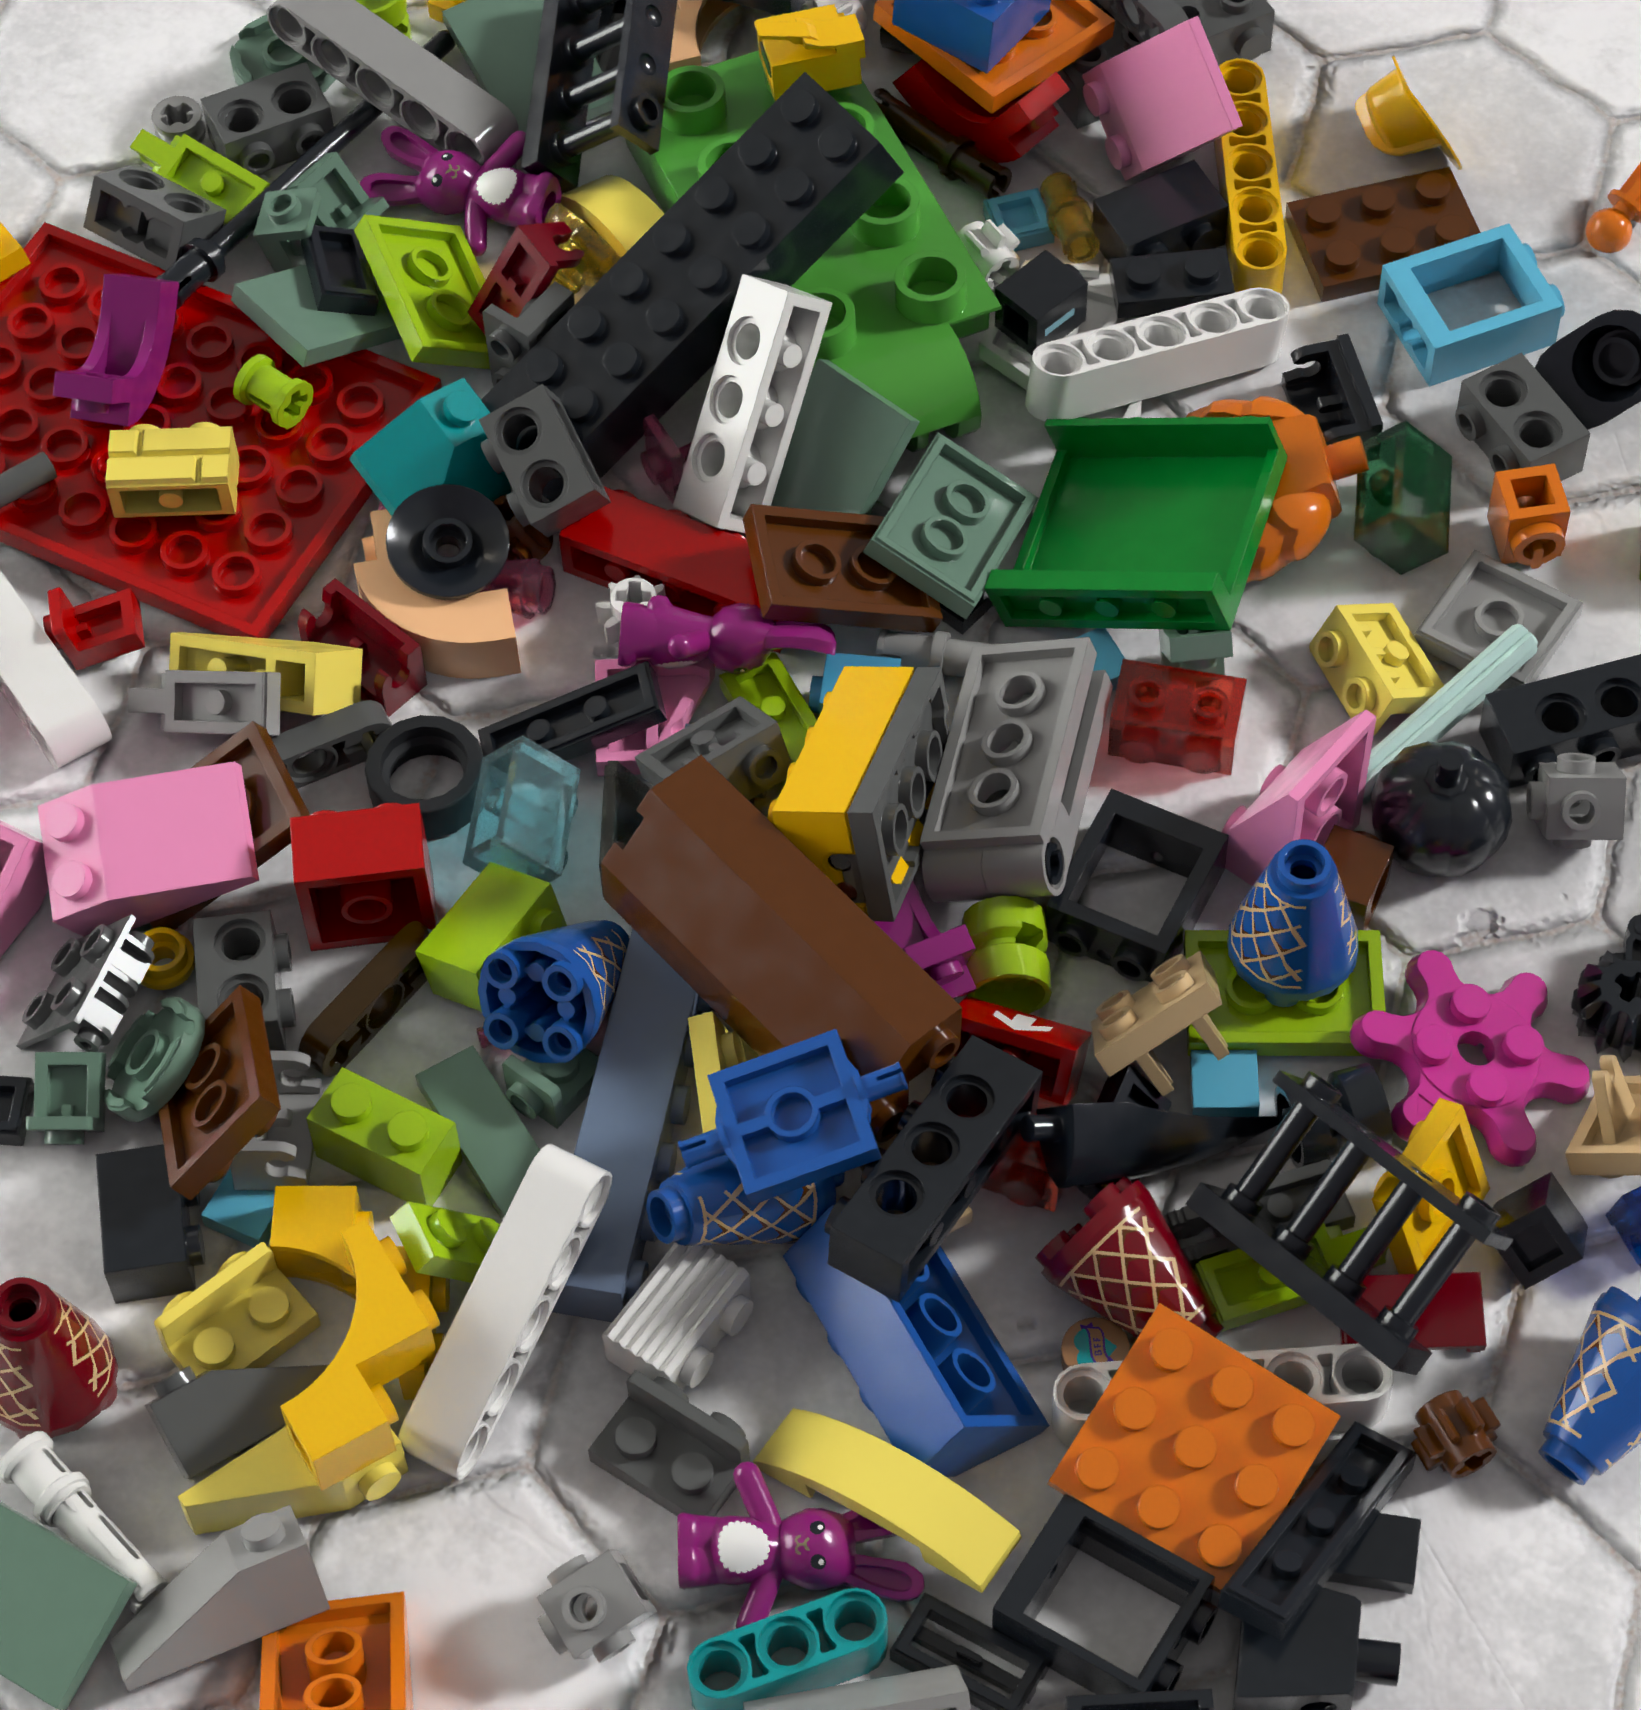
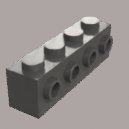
M1173 0L1183 9L1188 19L1199 16L1218 65L1236 58L1253 60L1271 50L1275 10L1267 0ZM1115 18L1112 38L1057 72L1070 90L1056 102L1076 129L1100 120L1099 116L1095 117L1086 105L1083 95L1085 82L1082 75L1097 65L1141 44Z

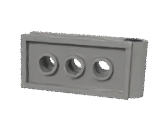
M1090 637L972 647L920 838V844L924 849L922 859L923 881L926 892L932 901H973L998 896L1047 897L1058 896L1062 893L1113 689L1106 670L1093 671L1097 652Z

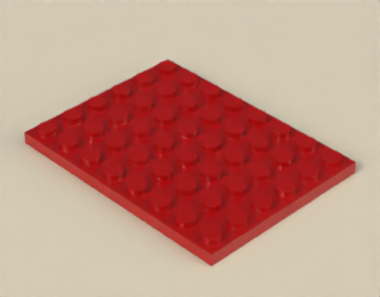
M44 222L23 249L31 264L0 283V474L43 451L53 464L57 478L0 508V542L117 592L131 588L139 601L219 635L269 639L373 493L349 458L353 452L418 399L441 389V379L367 349L302 367L231 301L232 296L202 285L185 300L179 309H176L166 365L154 398L144 415L130 426L70 418L72 399L53 396L55 372L77 370L86 362L97 333L104 274H128L156 278L162 275L165 270ZM264 354L275 362L277 370L292 379L299 378L305 380L313 386L312 403L303 419L289 429L280 427L272 422L271 414L255 404L244 405L234 398L233 387L237 374L242 366L255 355ZM199 422H210L220 427H232L239 455L236 514L114 518L105 482L107 459H109L110 430H130V428L138 424H150L160 429L190 428V426Z

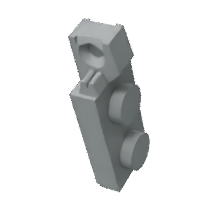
M165 670V673H162V689L128 688V713H161V729H164V732L236 734L254 721L266 728L269 735L280 736L281 673Z

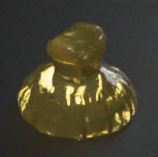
M555 203L548 210L545 223L564 221L573 232L570 239L565 243L559 244L558 247L566 251L574 249L583 250L585 255L578 266L559 269L549 287L556 281L576 294L584 285L593 287L616 264L620 257L572 211L562 204Z

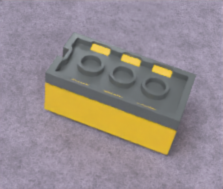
M844 666L833 690L825 694L823 709L815 725L810 726L807 730L805 745L797 761L792 762L788 768L786 783L778 799L772 800L768 809L767 819L873 921H895L923 858L924 849L920 844V838L949 735L946 720L949 707L941 667H917L914 670V667Z

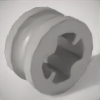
M173 96L162 100L153 109L151 118L156 137L168 144L172 142L176 135L182 137L183 134L200 143L204 140L206 128L202 119V110L194 99L186 96Z

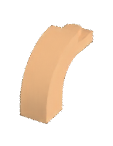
M387 509L370 511L373 536L362 538L365 561L353 563L359 596L420 644L425 671L463 679H482L521 673L507 588L479 592L465 598L453 600L435 599L412 590L396 575L388 559L386 533L392 516Z

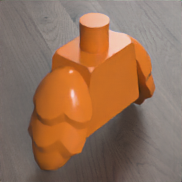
M1260 396L1253 401L1235 399L1213 401L1210 405L1190 412L1186 416L1270 417L1288 456L1247 583L1262 581L1272 577L1289 563L1308 557L1324 538L1331 519L1338 517L1342 511L1336 480L1369 471L1366 453L1360 436L1327 445L1316 416L1305 415L1295 406L1279 399Z

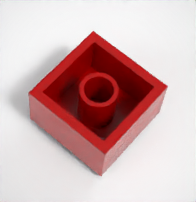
M383 803L374 808L343 812L322 810L308 816L290 818L294 886L311 951L386 943L412 921H419L431 930L436 927L437 915L433 871L419 803L403 805L399 803Z

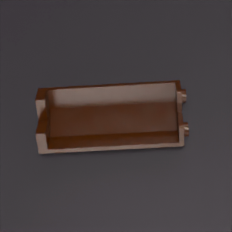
M702 755L649 789L636 809L644 817L643 821L627 845L623 842H614L601 861L604 900L759 1056L837 1029L847 1058L858 1070L860 1076L896 1064L899 1061L908 1087L909 1082L927 1068L937 1069L954 1056L961 1041L962 1007ZM903 1090L870 1102L872 1107L871 1128L877 1142L888 1141L896 1135L898 1123L909 1105V1090Z

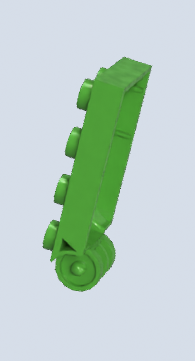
M759 50L707 67L688 65L669 71L659 151L650 155L626 139L628 149L664 213L775 102L759 56ZM863 80L862 84L826 91L883 145L904 173L791 287L833 303L814 366L818 359L831 361L919 420L920 423L906 447L907 450L914 453L925 449L928 445L929 432L943 428L948 436L955 439L976 432L980 428L982 416L980 398L971 366L959 339L987 330L989 328L990 313L1000 310L1001 304Z

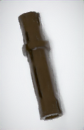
M884 88L874 91V95L882 100V103L878 101L876 103L898 139L938 165L941 175L949 180H961L984 195L986 199L1000 196V193L995 191L993 186L1003 193L1006 192L1012 179L1011 170L1006 166H1001L978 151L977 147L974 146L976 143L965 135L956 137L891 95Z

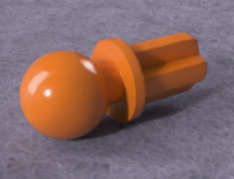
M1641 162L1620 190L1612 189L1608 194V200L1613 205V208L1601 209L1595 212L1588 220L1586 238L1594 249L1605 253L1621 251L1631 240V221L1634 220L1641 223Z

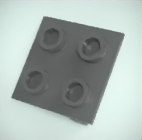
M130 914L107 926L100 924L90 934L78 940L71 938L60 948L51 964V970L56 972L47 990L37 994L25 1010L22 1022L27 1027L16 1047L22 1050L67 1029L76 1033L74 1043L87 1052H97L100 1046H106L110 1043L123 1017L121 1014L125 1013L129 1007L127 998L135 996L138 990L137 985H140L155 958L152 952L154 941L149 936L137 931L129 934L137 917Z

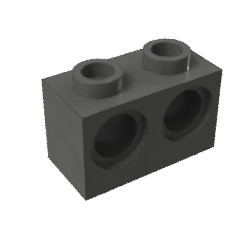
M306 62L201 99L209 139L216 152L255 175L298 160L334 127L331 107Z
M137 163L94 175L83 228L166 271L183 256V247L193 238L209 240L223 227L226 209Z
M1522 353L1462 380L1455 412L1457 426L1462 435L1467 440L1474 441L1489 458L1494 473L1555 463L1560 480L1563 481L1583 471L1591 433Z
M543 384L479 419L488 438L480 443L481 448L493 470L498 475L505 472L514 490L507 494L506 497L514 515L523 527L530 524L546 537H550L611 503L560 398ZM536 425L538 433L535 442L527 449L517 450L516 441L521 431L529 426ZM563 478L564 487L561 495L550 503H543L542 492L546 484L552 479Z
M270 909L193 919L197 1006L205 1020L241 985L260 998L270 1051H286L285 1028L296 1027V1012L292 988L282 989L281 978L282 972L292 971V956L288 933H276ZM243 955H254L246 960L235 961V959Z

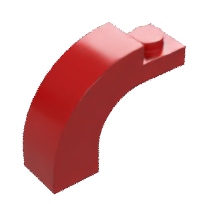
M923 59L892 82L911 108L956 137L959 135L969 137L976 143L974 146L977 147L978 151L997 163H1007L1021 158L1060 125L1054 119L1059 114V111L1053 103L1070 90L1056 71L1033 89L1025 92L991 114Z

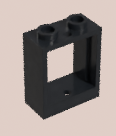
M1111 788L1070 862L1062 893L1058 896H1052L1046 906L1048 941L1054 943L1061 951L1071 956H1086L1111 966L1117 973L1133 981L1145 980L1151 983L1153 979L1150 975L1158 966L1173 956L1181 954L1184 948L1185 930L1194 929L1225 870L1229 835ZM1108 846L1188 878L1158 935L1077 903Z
M1064 1494L993 1606L992 1628L1050 1659V1669L1096 1695L1173 1691L1184 1667L1176 1662L1188 1641L1196 1645L1201 1644L1218 1613L1219 1608L1211 1603L1215 1576L1073 1497ZM1078 1550L1181 1606L1137 1678L1035 1620Z

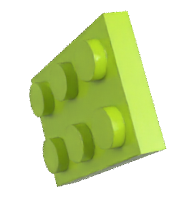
M364 214L354 232L411 361L490 369L486 336L467 313L483 286L485 278L461 226Z
M1185 930L1183 946L1186 959L1201 951L1215 971L1222 1005L1209 1012L1208 1015L1228 1044V1050H1257V1056H1363L1351 1043L1349 1032L1353 1022L1359 1016L1374 1010L1386 1012L1380 930H1358L1357 962L1348 979L1330 994L1308 1001H1299L1290 1007H1278L1271 1004L1263 993L1257 992L1237 974L1228 955V930ZM1192 1024L1187 1027L1188 1056H1190L1191 1050H1210Z

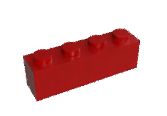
M603 486L611 503L562 529L559 534L563 571L603 587L609 588L608 584L611 582L617 584L624 579L640 575L642 579L650 582L653 587L663 584L666 596L673 606L713 617L723 607L738 603L760 607L746 538L735 531L720 530L693 520L679 510H666L639 500L628 491L621 489L613 490ZM774 649L773 651L781 653L783 649Z

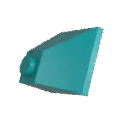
M464 377L418 399L353 452L349 458L391 516L409 496L421 489L435 485L454 484L465 486L480 492L492 502L502 495L511 493L510 482L505 472L498 475L489 464L480 443L488 438L479 419L488 415L490 411Z

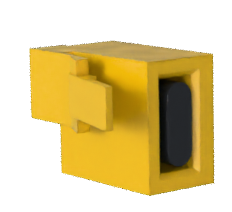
M831 4L754 21L757 31L759 56L774 101L804 72L825 91L862 84L860 59L866 58L865 39L855 14L845 16L843 12L837 13L835 5Z

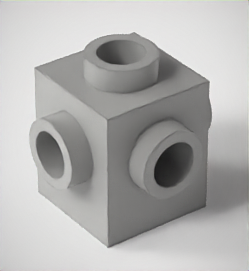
M1584 753L1559 754L1557 762H1539L1538 781L1528 782L1526 793L1527 817L1529 820H1535L1537 827L1546 840H1553V845L1561 848H1588L1591 846V840H1623L1627 778L1615 762H1596L1595 756Z
M607 1550L589 1563L584 1554L564 1563L547 1576L552 1587L536 1597L546 1612L538 1617V1623L553 1648L560 1655L569 1650L574 1659H587L594 1654L599 1663L607 1661L633 1644L636 1639L630 1630L657 1613V1610L621 1552ZM593 1597L597 1603V1612L595 1617L590 1620L586 1614V1604Z

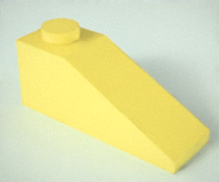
M171 632L169 670L281 673L280 711L315 716L330 714L360 702L363 649L309 641Z
M285 1426L177 1497L188 1525L194 1534L198 1535L229 1530L244 1524L255 1515L271 1513L288 1505H291L296 1518L351 1510L366 1499L374 1501L387 1495L397 1486L401 1476L409 1470L402 1443L391 1429L396 1447L395 1452L321 1491L292 1442Z

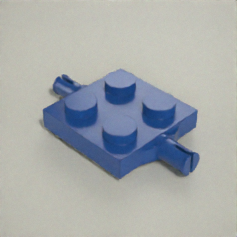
M837 1029L707 1075L717 1105L716 1129L683 1141L680 1140L678 1145L687 1169L726 1155L738 1170L746 1197L750 1204L754 1205L881 1159L882 1157L871 1128L872 1107L870 1102L903 1090H909L899 1061L896 1064L860 1076L858 1070L848 1060Z

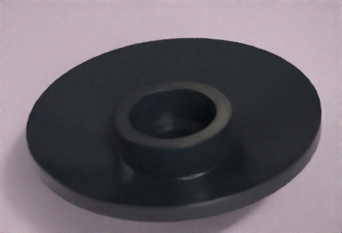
M454 484L435 485L415 492L395 510L386 533L387 555L396 575L412 590L435 599H461L482 591L499 576L505 566L509 553V531L501 511L485 495L465 486ZM451 544L459 549V553L453 557H443L437 553V550L442 545Z

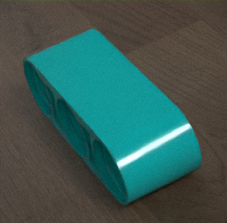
M860 1588L844 1589L707 1639L697 1645L691 1653L687 1664L692 1706L695 1710H744L743 1702L836 1686L870 1673L880 1666L887 1654L888 1618L886 1607L880 1598L869 1590ZM856 1622L865 1624L873 1630L869 1637L860 1641L846 1640L838 1633L842 1627ZM786 1647L798 1648L806 1654V1657L801 1662L791 1666L779 1665L771 1659L776 1651ZM716 1672H729L739 1678L733 1687L723 1691L711 1690L703 1685L707 1677Z

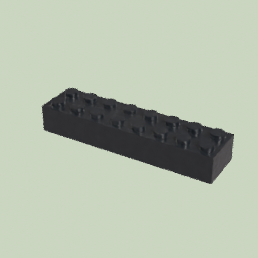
M804 72L481 401L491 413L543 384L560 398L599 479H601L716 363L742 274L792 286L904 173L903 170L867 129ZM536 425L529 426L521 431L516 441L517 450L527 449L535 442L538 433ZM563 478L552 479L544 487L542 495L550 502L556 500L561 495L564 487Z

